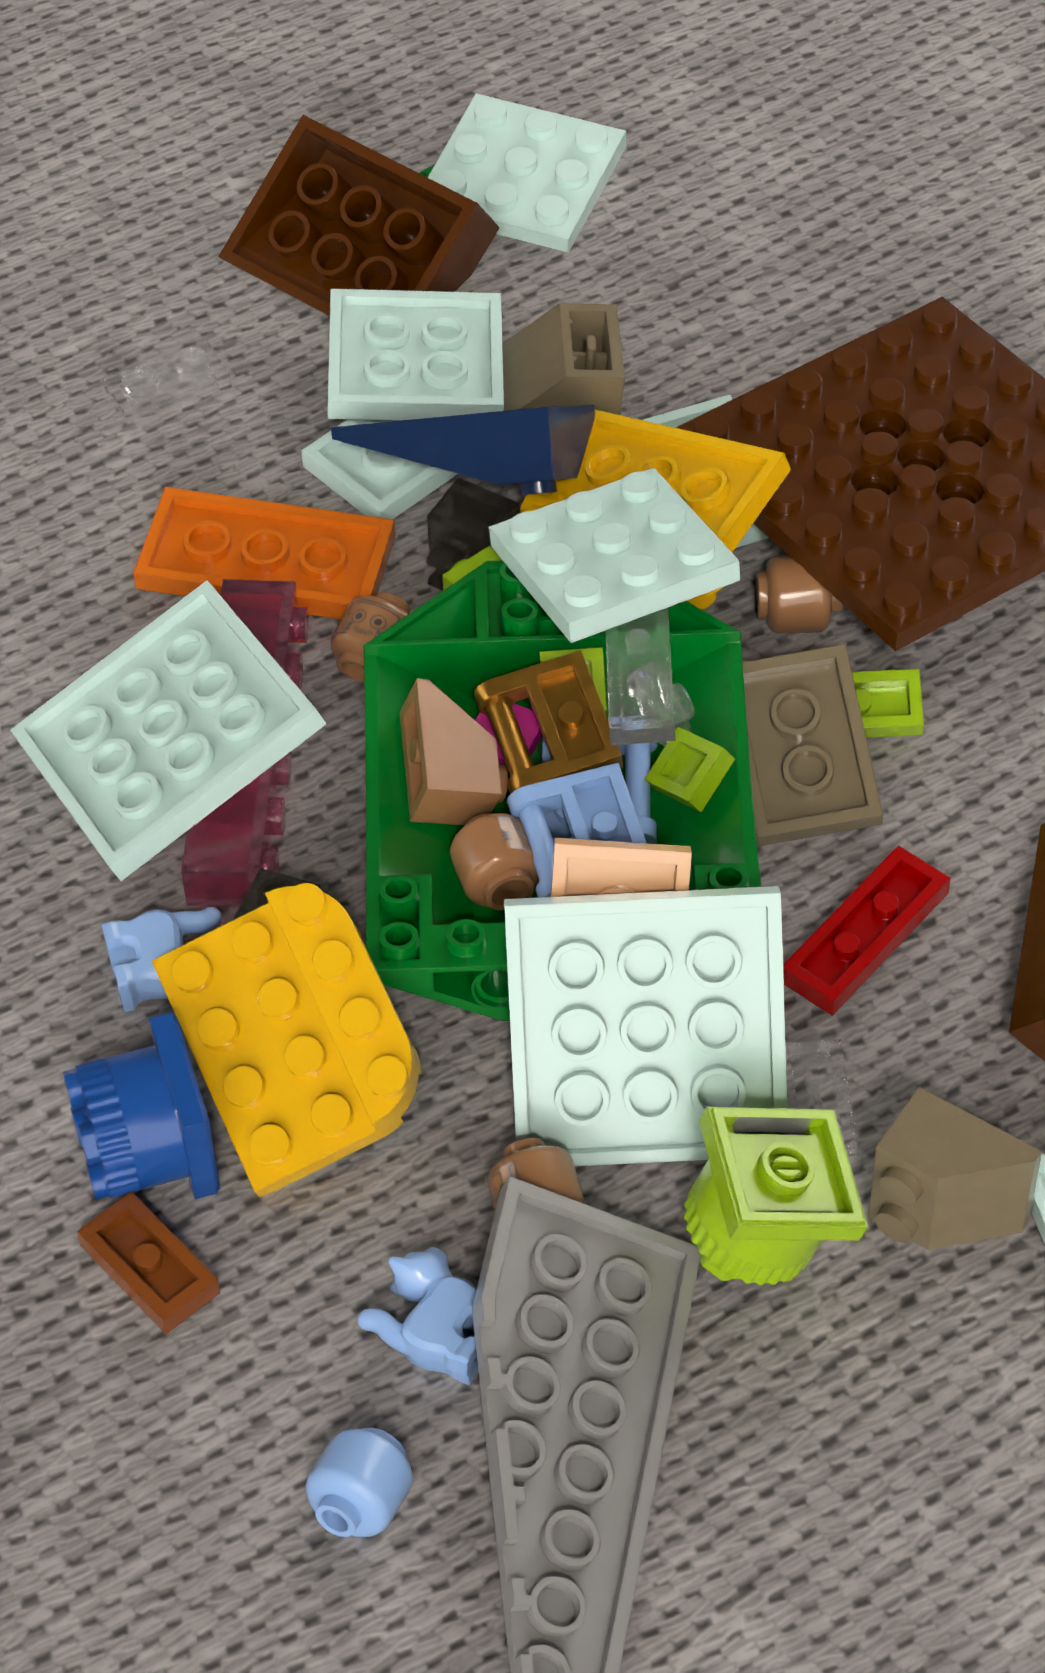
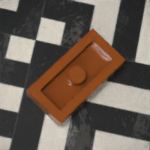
M132 1191L77 1231L80 1246L165 1334L169 1333L220 1294L218 1278Z

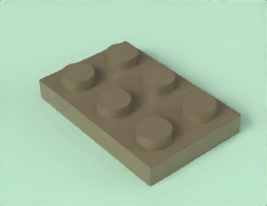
M846 644L743 662L757 846L882 825L883 811Z

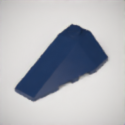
M594 405L553 406L331 427V435L333 440L498 485L520 483L521 495L557 492L556 480L578 478L595 419Z

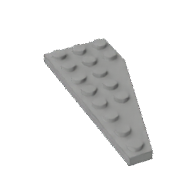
M511 1176L500 1189L472 1306L510 1673H619L701 1254L698 1252V1247L694 1244Z

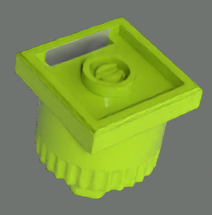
M707 1107L699 1119V1124L709 1159L687 1194L688 1198L684 1203L686 1209L684 1219L687 1221L686 1230L691 1234V1241L697 1245L698 1252L701 1254V1265L721 1281L741 1279L747 1284L755 1282L760 1286L766 1283L776 1285L779 1281H791L801 1270H804L824 1240L859 1241L868 1228V1224L835 1110Z

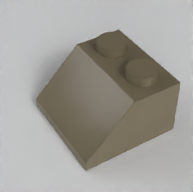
M918 1087L876 1146L868 1217L874 1220L878 1228L889 1238L902 1243L911 1240L928 1250L1022 1233L1030 1220L1042 1151Z

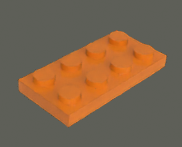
M165 487L133 572L135 588L138 590L187 596L208 580L226 603L341 619L348 604L356 597L366 595L377 596L396 536L395 520Z

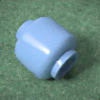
M373 1427L349 1429L340 1432L330 1440L310 1471L305 1490L308 1502L315 1511L318 1522L327 1531L340 1537H373L389 1526L410 1491L413 1475L405 1449L392 1435Z

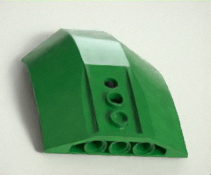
M499 560L484 562L363 645L366 749V949L383 984L497 1020L510 1021L505 910H495L474 904L464 894L451 862L450 846L455 835L465 825L410 822L399 712L416 679L430 680L475 720L480 710L474 697V690L481 683L539 664L540 652L603 647L607 703L606 716L610 726H621L623 723L633 720L647 721L656 726L657 747L651 752V768L677 727L723 747L735 758L702 812H698L667 797L650 786V818L656 821L657 824L656 844L691 847L689 890L762 887L749 759L741 632L690 602L683 601L570 643L504 561ZM529 698L515 702V704L533 710ZM543 737L531 757L534 766L542 763ZM622 755L623 768L620 769L625 780V755ZM508 787L504 801L497 803L492 813L511 815L507 804V799L510 795ZM536 888L530 898H538Z

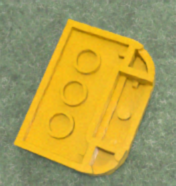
M595 410V419L578 478L556 480L557 492L527 494L522 502L520 511L521 513L534 511L565 500L577 492L590 491L623 479L630 473L655 468L733 553L791 471V468L783 452ZM723 587L686 601L704 610L713 604L717 597V592Z
M311 883L281 887L266 892L265 895L269 903L151 961L253 1190L259 1197L277 1191L395 1131L403 1123L401 1117L413 1100L419 1075L422 1074L417 1051L412 1045L361 938V933L343 906L333 897L324 893L318 886Z

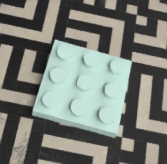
M476 93L428 178L477 202L500 227L496 234L569 253L626 148V130Z
M331 289L328 419L402 421L504 411L501 293Z
M655 468L630 473L623 479L590 491L577 492L565 500L534 511L519 513L512 519L489 526L491 547L570 643L740 581V567L737 557Z

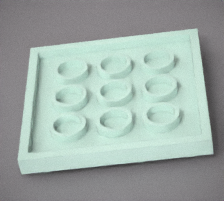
M206 580L10 729V731L119 880L122 881L182 834L198 824L242 788L249 785L289 752L301 745L306 739L325 726L326 722L307 697L208 580Z
M779 886L504 899L516 1141L526 1138H540L543 1140L544 1146H557L567 1150L575 1166L708 1160L699 1124V1119L707 1107L787 1108L782 912Z

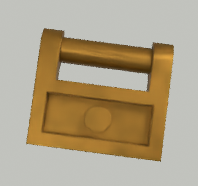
M581 650L492 678L481 683L474 690V697L478 708L482 714L488 715L511 777L507 781V786L510 794L516 789L614 763H619L620 768H623L622 754ZM529 698L552 759L535 766L512 708L515 702Z

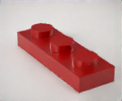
M898 845L783 964L784 985L833 1016L947 896L951 878Z

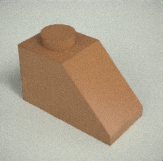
M416 679L399 712L410 822L465 825L471 818L479 814L492 813L496 804L504 801L508 787V773L506 766L499 764L496 739L430 680Z

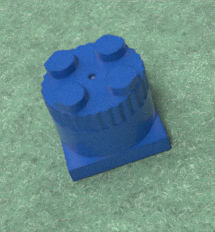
M172 1012L149 1018L154 1045L77 1065L75 1069L62 1072L71 1104L70 1110L80 1147L83 1146L87 1161L86 1167L96 1200L105 1197L114 1198L128 1194L131 1191L136 1192L187 1177L195 1199L218 1193L217 1190H220L209 1118L177 1016L173 1017Z

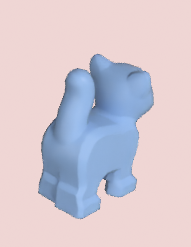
M208 907L196 912L179 911L170 913L165 910H151L138 915L132 920L109 921L101 924L124 1012L135 1010L139 1002L168 998L151 961L182 946L185 934H203L216 928L222 919L221 912L216 907Z
M430 1247L423 1252H409L403 1258L390 1257L388 1263L394 1273V1281L390 1285V1290L404 1299L419 1304L410 1312L404 1323L398 1322L392 1315L382 1309H364L358 1316L359 1327L365 1331L378 1334L383 1342L395 1351L405 1355L417 1367L428 1371L447 1373L453 1379L470 1385L478 1372L475 1337H468L469 1335H475L472 1306L477 1287L464 1278L452 1276L449 1270L448 1256L438 1248Z

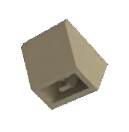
M559 303L502 344L504 411L553 406L594 405L595 410L621 415L625 374L617 304Z

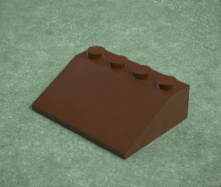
M302 115L218 257L330 317L331 289L455 292L472 275L500 227L477 202Z

